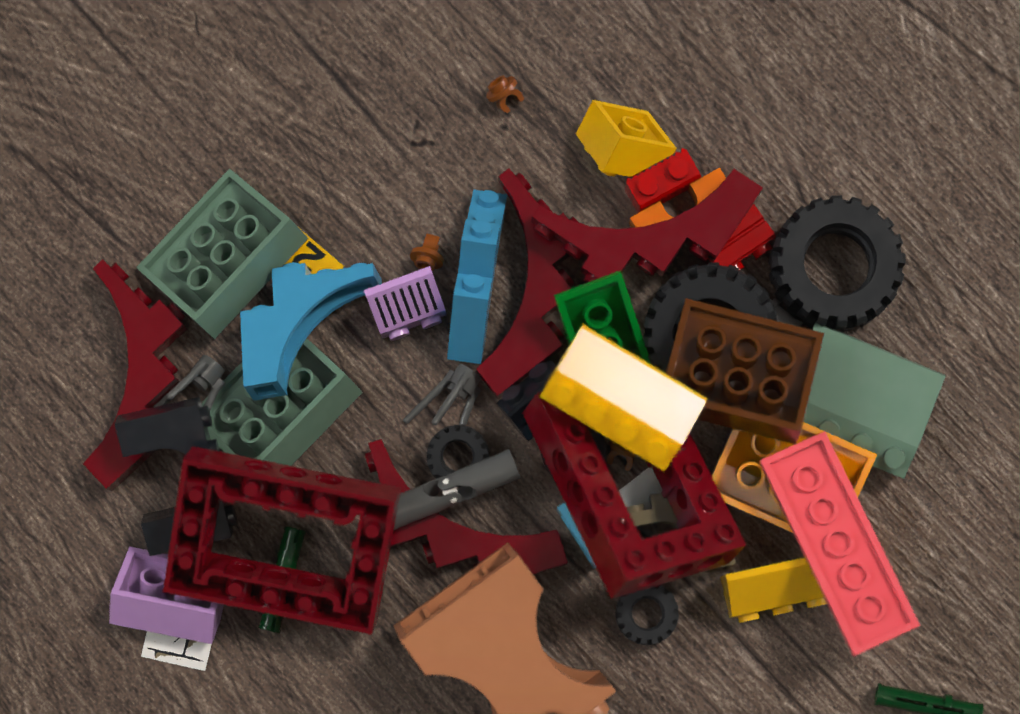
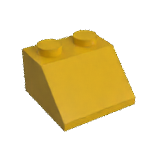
M592 100L576 132L577 137L584 145L585 151L597 163L598 169L602 173L613 177L616 175L632 177L673 155L677 149L649 111Z

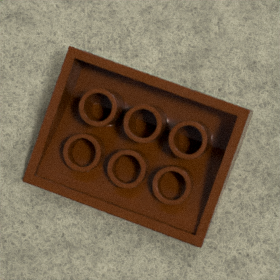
M686 298L666 374L707 398L697 417L698 420L796 444L801 433L824 333Z

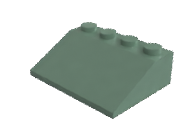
M229 168L136 268L215 339L272 278V269L282 267L308 240V237L288 216Z
M815 323L812 330L824 333L803 422L877 454L872 466L904 479L918 449L946 375L830 327Z
M306 338L292 364L288 379L287 395L254 401L243 387L242 362L223 380L225 385L218 392L210 410L212 426L208 427L210 439H217L219 448L225 453L292 466L363 392L337 365ZM207 398L201 403L202 407L204 406Z

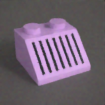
M430 266L364 290L382 339L389 337L390 341L403 338L410 334L408 329L422 325L423 329L433 327L442 322L441 317L447 315Z

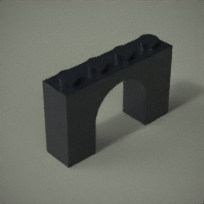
M200 397L118 415L114 423L123 457L166 448L175 449L187 454L192 446L220 451L217 439H210L208 427L212 426V418L208 405L202 407ZM221 499L213 542L232 538L233 526L238 525L234 505L228 506L227 502ZM176 507L143 514L141 526L149 557L169 552Z

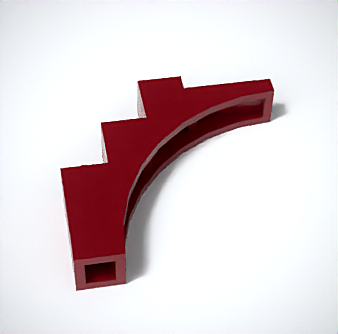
M510 168L499 175L498 179L500 186L514 205L524 231L528 252V277L522 304L511 329L497 349L476 368L477 374L481 376L497 399L503 396L506 389L519 384L529 376L533 367L539 363H545L563 349V343L560 341L564 337L562 332L552 321L546 324L544 319L558 309L554 295L572 289L571 287L575 285L564 269L559 271L555 269V267L570 256L562 249L564 244L554 237L549 241L534 231L536 225L532 223V215L540 205L548 210L550 208L541 198L536 201L528 192L532 187L520 172L515 175ZM564 213L559 215L565 219H568ZM573 216L569 219L578 222Z
M733 169L721 185L695 207L672 219L648 226L622 229L588 226L565 219L540 205L532 215V223L536 225L534 227L536 233L549 241L554 237L563 243L564 247L562 249L573 258L580 260L581 257L587 259L581 269V273L586 275L583 279L586 283L617 271L623 273L632 258L638 260L636 266L648 275L653 276L657 273L662 277L685 243L690 246L688 251L702 261H706L709 258L714 262L760 195L763 187L736 169Z
M102 259L93 270L109 289L121 314L127 338L128 372L125 392L116 415L117 418L118 415L153 408L180 382L174 375L178 371L174 364L165 355L161 359L158 356L187 330L181 322L186 317L172 302L166 306L160 299L149 308L148 306L152 303V300L139 287L133 291L126 284L125 281L129 276L116 262L110 266ZM116 418L101 444L83 463L105 489L113 491L156 451L153 450L123 457L114 425Z
M382 439L368 443L370 452L365 453L370 473L377 471L381 484L401 488V493L410 490L395 469ZM439 513L394 530L391 548L427 537L428 543L422 544L428 564L435 562L437 569L478 557L480 563L506 543L511 545L532 575L568 564L558 530L533 535L502 536L475 531L450 521Z

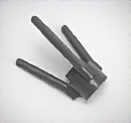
M203 355L190 370L189 374L174 386L154 407L166 405L192 382L202 391H205L208 387L211 388L204 406L208 405L209 410H211L218 392L225 385V382L220 379L225 370L214 359Z
M459 364L455 371H448L444 379L403 419V422L408 424L448 386L447 390L450 394L437 411L432 424L437 425L456 397L465 400L466 396H468L459 421V425L466 426L475 400L482 391L477 387L482 379L481 376L467 366Z

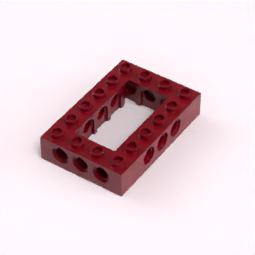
M542 391L536 393L524 410L525 420L611 599L727 565L745 548L746 543L690 432L665 471L648 461L646 462L648 468L653 469L662 488L661 494L663 498H667L678 520L676 522L678 530L642 540L588 429L589 426L541 398Z
M192 446L182 462L163 592L372 635L380 611L401 488ZM220 499L233 504L236 501L260 505L263 506V510L268 511L271 508L295 512L298 513V517L302 518L310 515L334 520L333 524L337 525L350 524L355 520L356 515H360L357 531L351 543L354 553L346 578L342 579L212 552Z

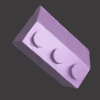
M129 547L111 591L109 624L212 644L221 620L224 604L163 592L168 554L163 553L149 557L148 550Z

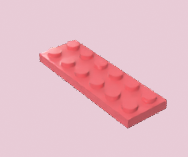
M826 432L819 433L760 460V465L852 656L855 657L918 628L920 624Z

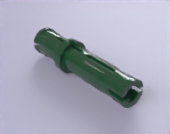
M284 526V534L275 565L296 569L306 531ZM263 613L258 628L280 634L283 617Z
M880 683L877 685L874 698L875 706L880 705L919 714H983L984 705L981 703L976 704L953 699V696L950 694H944L942 697L914 690L885 686ZM899 697V698H904V699H909V700L924 702L925 704L922 705V704H917V703H912V702L897 700L896 698ZM933 705H939V706H944V707H948V708L959 709V710H961V712L952 711V710L943 709V708L932 707V706H933Z

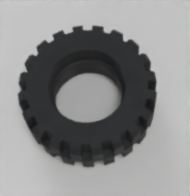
M833 195L829 200H823L822 198L812 200L808 206H801L786 220L773 243L769 257V265H771L769 277L771 284H774L776 288L775 296L778 301L784 302L788 308L787 312L794 317L796 315L804 320V325L810 328L815 323L835 330L841 329V332L850 331L857 326L862 327L885 310L897 295V290L903 282L905 274L902 273V269L906 264V258L900 249L903 244L900 234H894L891 229L894 224L889 217L884 220L877 214L880 209L872 204L869 208L862 205V199L851 197L850 200H842V195ZM833 233L847 236L857 242L866 254L869 264L867 277L862 286L850 294L836 296L825 293L818 289L806 274L804 267L806 251L815 239L825 234Z
M714 262L701 266L695 264L682 272L678 271L672 275L656 292L645 317L644 345L648 349V359L651 365L657 366L660 371L666 374L686 298L695 301L719 299L727 302L739 312L777 321V313L770 301L768 292L749 273L746 275L739 271L738 267L732 265L726 267Z

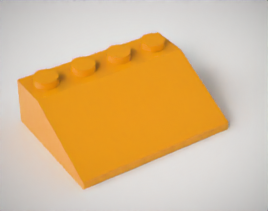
M803 422L797 443L824 431ZM732 428L711 473L724 502L793 533L760 465V460L795 444ZM826 432L858 498L877 454Z

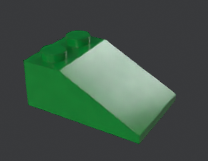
M621 271L554 295L568 345L571 344L584 324L651 364Z

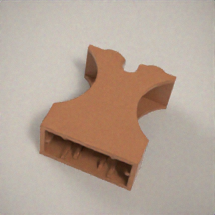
M506 543L393 625L401 643L425 675H446L471 684L489 700L492 714H607L610 708L605 700L616 692L600 670L571 668L557 662L543 651L536 627L537 607L543 589L509 543Z

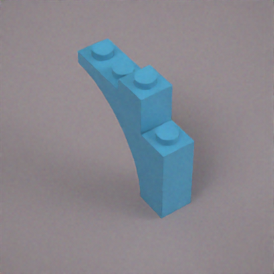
M473 190L469 213L461 239L459 268L452 303L448 360L481 364L507 194L496 193L491 190Z
M287 263L283 267L272 269L274 306L258 305L251 310L240 311L243 387L254 401L287 395L288 379L292 364L299 349L313 329L323 319L344 304L365 296L364 290L382 284V278L373 263H356L349 268L338 270L322 269L315 274L310 272L305 263Z

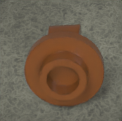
M499 76L488 86L487 99L490 102L496 101L497 107L505 113L510 112L509 107L505 103L509 95H513L520 102L524 100L523 94L514 88L517 81L513 76Z
M427 233L423 247H415L411 250L410 259L418 269L421 270L430 266L433 271L443 266L444 258L438 253L439 236Z
M610 439L608 444L611 450L607 457V464L612 465L615 456L622 455L627 460L624 470L629 471L633 466L635 457L639 456Z

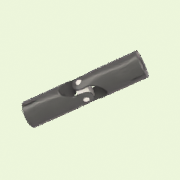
M505 450L461 468L449 475L400 493L394 530L521 479L510 450ZM441 491L444 494V496L435 497Z

